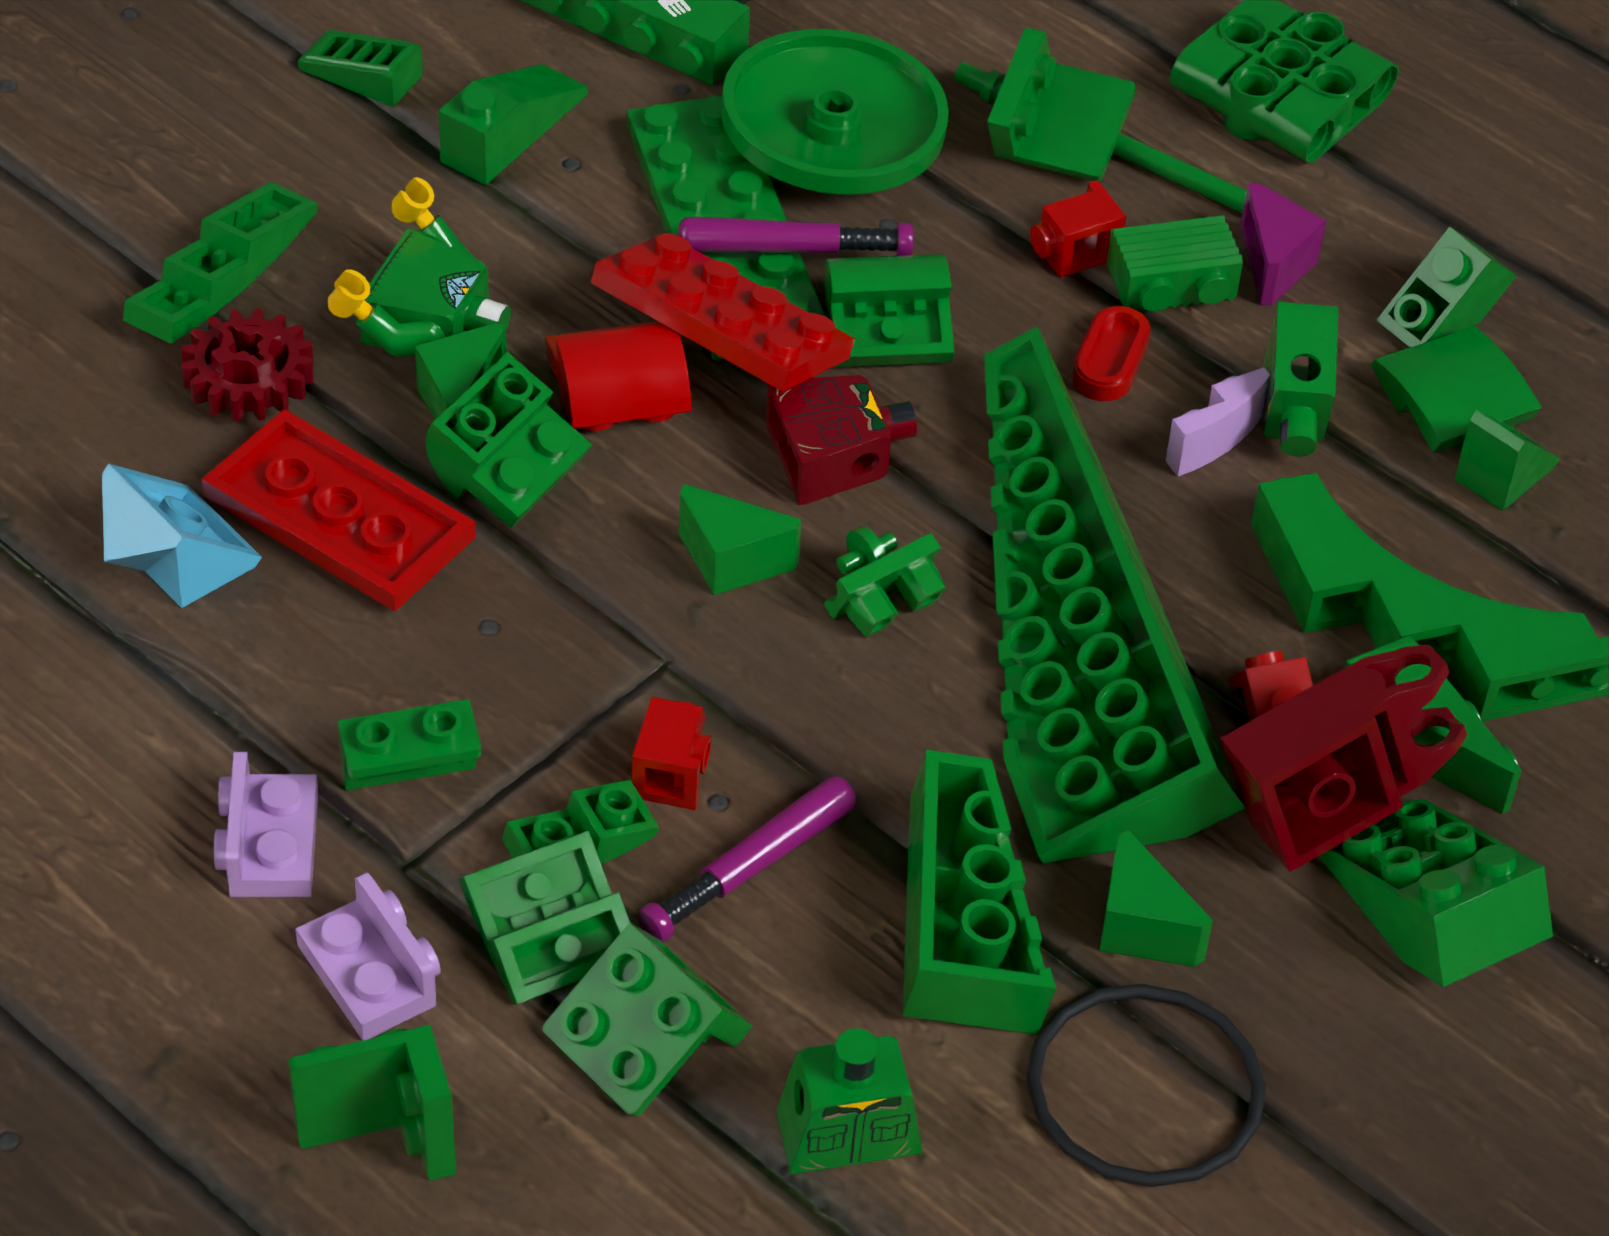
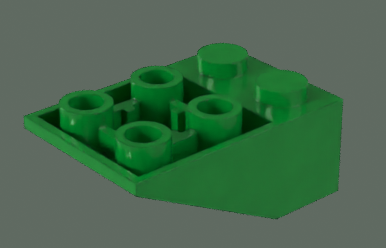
M1424 798L1402 803V809L1319 856L1402 962L1442 987L1553 937L1545 866Z

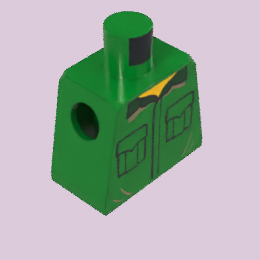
M1290 302L1277 303L1263 362V367L1270 374L1263 409V434L1268 438L1280 439V449L1290 456L1302 457L1312 454L1317 449V442L1323 440L1336 391L1338 306ZM1308 356V366L1291 365L1294 359Z
M853 1028L841 1033L834 1044L808 1047L796 1053L776 1109V1118L790 1175L922 1154V1143L913 1096L897 1038L889 1035L875 1037L867 1030Z

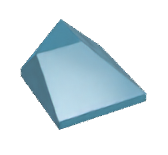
M108 464L103 471L104 562L145 571L181 608L250 571L261 560L262 557L189 485L113 464Z

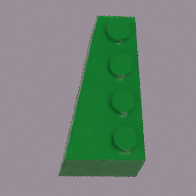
M927 749L925 751L910 797L903 1016L1038 1035L1056 991V986L1051 968H1045L1039 948L1042 936L1036 916H1030L1023 891L1026 879L1021 861L1015 860L1009 841L1011 826L992 759Z

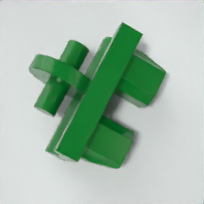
M859 526L847 533L846 537L848 553L836 559L839 570L846 576L837 581V595L827 599L824 607L833 620L847 614L866 638L885 629L899 614L886 593L898 588L913 612L922 610L939 600L946 589L938 569L932 562L941 549L933 534L929 533L897 549V540L891 532L877 537L866 526Z

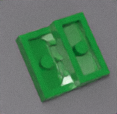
M1475 326L1374 359L1371 364L1397 414L1407 411L1411 412L1433 453L1464 443L1469 420L1476 410L1510 426H1514L1534 419L1542 408L1533 391L1510 359L1486 334Z
M589 831L458 879L485 947L514 1005L581 980L630 923L619 892L611 893Z

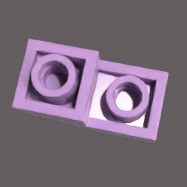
M1264 367L1240 376H1231L1220 383L1212 385L1208 407L1200 410H1191L1180 417L1172 419L1165 461L1177 477L1197 470L1216 460L1240 443L1254 429L1262 418L1270 374Z

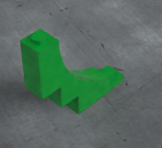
M1317 473L1290 478L1282 477L1258 484L1251 528L1304 633L1363 622L1376 649L1411 635L1419 645L1429 644L1446 661L1466 699L1476 707L1482 722L1609 695V635L1598 638L1584 613L1547 611L1484 598L1450 586L1417 570L1391 554L1360 529L1331 497Z

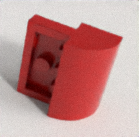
M659 321L545 337L547 360L559 382L560 404L570 425L574 429L582 428L588 431H601L611 428L617 422L637 419L646 422H662L671 419L674 414L692 412L688 368L680 334Z

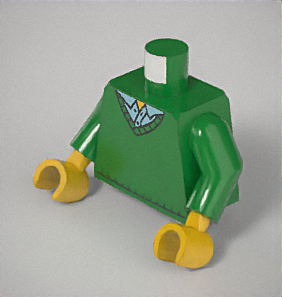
M418 177L413 178L406 185L405 192L400 190L393 198L391 210L394 217L399 221L405 223L416 222L420 228L417 231L407 228L370 283L359 272L345 270L335 281V289L328 297V307L333 315L347 318L354 314L357 317L356 325L360 328L361 343L382 347L391 356L397 358L415 356V346L489 324H501L506 326L507 330L511 317L510 306L489 300L488 268L486 265L476 259L460 242L440 215L433 217L429 212L428 208L434 201V192L428 182Z

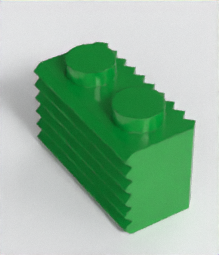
M1225 215L1111 229L1106 264L1123 306L1133 308L1142 313L1145 310L1152 312L1165 310L1169 306L1175 309L1180 304L1187 307L1191 303L1197 306L1201 302L1216 304L1225 299L1231 302L1237 297L1243 260L1242 255H1239V247H1236L1235 239H1232V231H1229Z

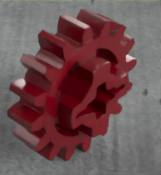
M259 308L255 309L251 318H242L237 309L231 310L230 321L224 323L212 316L208 318L209 331L193 329L190 332L191 345L182 346L183 363L181 368L184 389H191L192 402L195 405L208 401L209 413L213 416L220 414L224 409L232 410L233 421L239 422L245 412L251 411L254 412L259 421L265 420L267 408L274 407L280 412L283 409L289 411L288 397L303 400L306 397L305 384L314 382L311 340H304V332L301 325L287 328L286 315L281 313L271 321L264 319L263 310Z

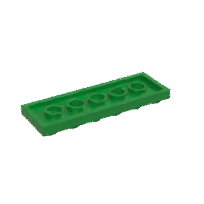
M722 95L627 110L626 127L666 234L678 235L680 221L689 216L787 221L769 175L745 159L729 140L721 119ZM702 253L713 260L730 263L738 269L740 275L760 286L774 288L782 292L786 296L787 301L808 313L825 316L800 253ZM710 351L713 360L722 358Z

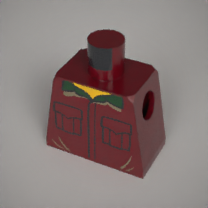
M863 376L810 378L784 392L768 384L766 425L798 505L808 504L882 479L888 473L891 441L913 438L917 435V420L912 404L907 401L879 407L868 379Z

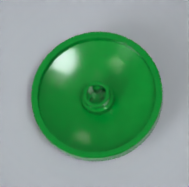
M836 29L791 31L756 43L744 51L731 65L724 81L721 101V119L724 130L734 147L745 159L758 169L780 181L803 189L830 194L853 195L880 192L900 186L925 172L939 156L944 144L949 116L947 99L940 83L915 57L878 38Z

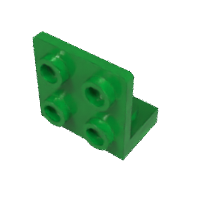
M1025 27L987 121L994 156L1089 181L1098 180L1100 182L1103 179L1136 93L1135 83L1056 63V58L1050 55L1047 33Z
M629 923L543 1024L542 1029L626 1113L638 1117L702 1042L707 1043L712 1036H715L736 1047L752 1029L753 1025L664 942Z
M431 1025L408 1030L392 1029L380 1034L378 1037L341 1046H320L306 1054L294 1056L288 1060L296 1134L300 1148L305 1149L401 1126L407 1154L409 1157L421 1154L428 1181L456 1175L452 1094Z

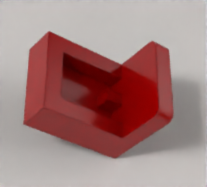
M1282 651L1264 653L1245 659L1246 669L1229 678L1231 691L1242 690L1249 721L1313 686L1306 657L1284 661Z

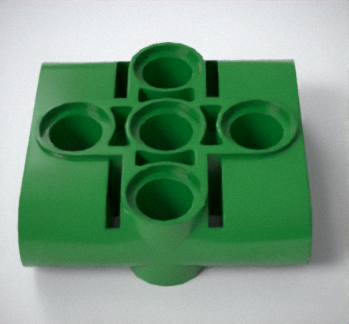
M1244 0L1181 52L1172 68L1170 83L1174 88L1224 115V125L1232 135L1246 140L1264 138L1301 160L1313 163L1386 100L1396 83L1399 67L1396 63L1344 36L1345 27L1342 21L1334 15L1325 12L1304 14L1280 0Z

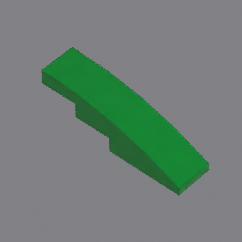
M269 182L202 219L200 239L164 259L161 280L125 300L123 321L172 344L216 314L271 265L316 215L318 203L278 184Z

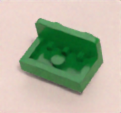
M469 699L338 720L341 771L346 791L476 769V759L481 756V743Z

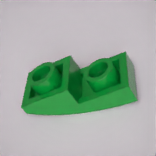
M625 780L572 791L565 810L507 821L502 841L511 857L515 858L589 831L602 865L655 837L659 826L632 781Z

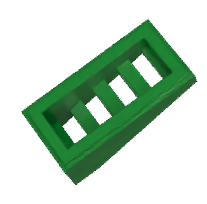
M328 29L298 60V69L394 107L423 76L422 47L403 40ZM332 50L336 51L332 57L327 56Z

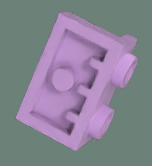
M248 752L233 753L232 776H220L219 815L228 816L227 829H216L214 837L215 870H227L230 897H312L318 801L317 774H250Z
M368 872L355 878V901L296 928L298 947L362 1040L372 1038L435 1007V976L441 972L436 953L427 939L424 937L415 939L406 926V916L396 895L389 889L382 892Z

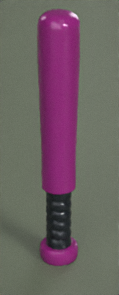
M689 216L683 218L678 227V236L688 240L692 246L691 248L700 253L838 254L839 250L858 249L861 251L888 250L894 251L896 256L912 255L913 226L906 222L897 223L896 228L861 229L860 227L843 228L840 227L839 223Z
M838 776L829 777L736 846L704 867L699 878L694 879L691 884H687L682 890L677 891L674 896L668 897L665 902L659 905L652 902L644 905L637 913V920L641 929L662 942L667 941L674 934V925L680 923L708 901L713 900L715 897L723 898L751 877L848 814L856 804V795L853 787L845 779Z

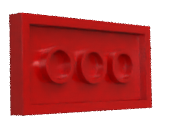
M663 233L599 260L595 264L591 279L593 285L782 392L848 360L855 338L835 328L834 322L829 318L815 313H808L787 301L786 296L782 292L754 283L740 275L735 266L724 261L709 258L691 248L690 242L678 235Z
M283 409L201 479L204 497L394 612L476 538L475 521L286 409Z

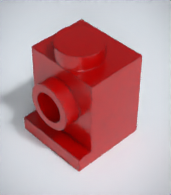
M1096 180L1088 183L1087 192L1043 206L1041 223L1033 225L1030 229L1031 244L1035 253L1040 258H1045L1059 278L1105 264L1111 229L1125 228L1126 215L1101 183Z
M651 697L632 756V783L643 800L696 811L699 802L700 774H704L706 771L712 745V736L702 734L705 721L703 707L686 701L676 702Z

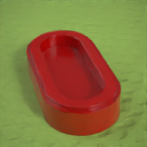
M1112 306L1099 311L1094 316L1075 358L1072 376L1075 388L1083 396L1105 402L1117 400L1128 393L1149 344L1151 327L1148 319L1142 313L1130 307Z

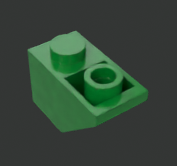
M1449 226L1378 317L1377 321L1407 346L1413 347L1480 323L1517 275L1477 243Z

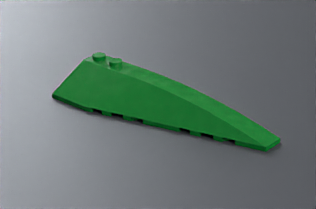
M1035 327L984 354L987 414L992 420L993 435L992 439H988L989 459L994 465L995 486L990 487L991 507L997 516V530L993 531L996 612L1002 619L1003 640L998 641L999 662L1004 668L1005 691L1000 692L1001 714L1007 721V739L1003 740V757L1040 860L1045 864L1115 851L1118 835L1127 830L1143 846L1187 838L1245 809V806L1111 486L1044 337L1038 327Z

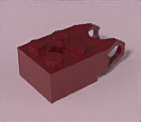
M1429 644L1403 647L1395 651L1364 657L1221 738L1251 827L1289 873L1402 809L1403 805L1400 797L1423 785L1458 752L1467 736L1464 724L1454 717L1448 707L1422 709V707L1434 699L1449 674L1446 661ZM1423 664L1431 668L1429 674L1423 679L1396 684L1398 673L1405 667ZM1441 726L1450 730L1442 741L1435 744L1424 745L1413 740L1422 730L1429 727Z

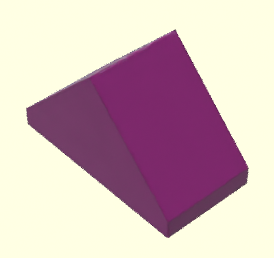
M1248 183L1240 227L1260 306L1272 305L1318 263L1326 220L1260 183Z

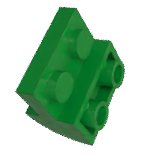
M945 254L825 259L823 275L827 318L834 322L835 328L855 338L849 359L834 367L953 361L955 352L949 301L952 287Z
M508 352L432 422L426 434L428 458L445 487L457 499L469 491L511 529L586 456L592 444L547 405L554 392Z

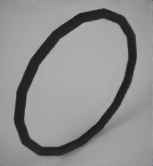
M1146 984L1096 989L1060 1008L1034 1040L1026 1078L1036 1118L1064 1154L1103 1177L1150 1187L1198 1181L1236 1160L1260 1127L1266 1092V1084L1254 1047L1224 1013L1186 992ZM1142 997L1182 1005L1214 1023L1242 1054L1252 1086L1247 1121L1226 1149L1194 1167L1147 1172L1107 1163L1075 1144L1049 1113L1040 1080L1047 1046L1069 1019L1101 1002Z

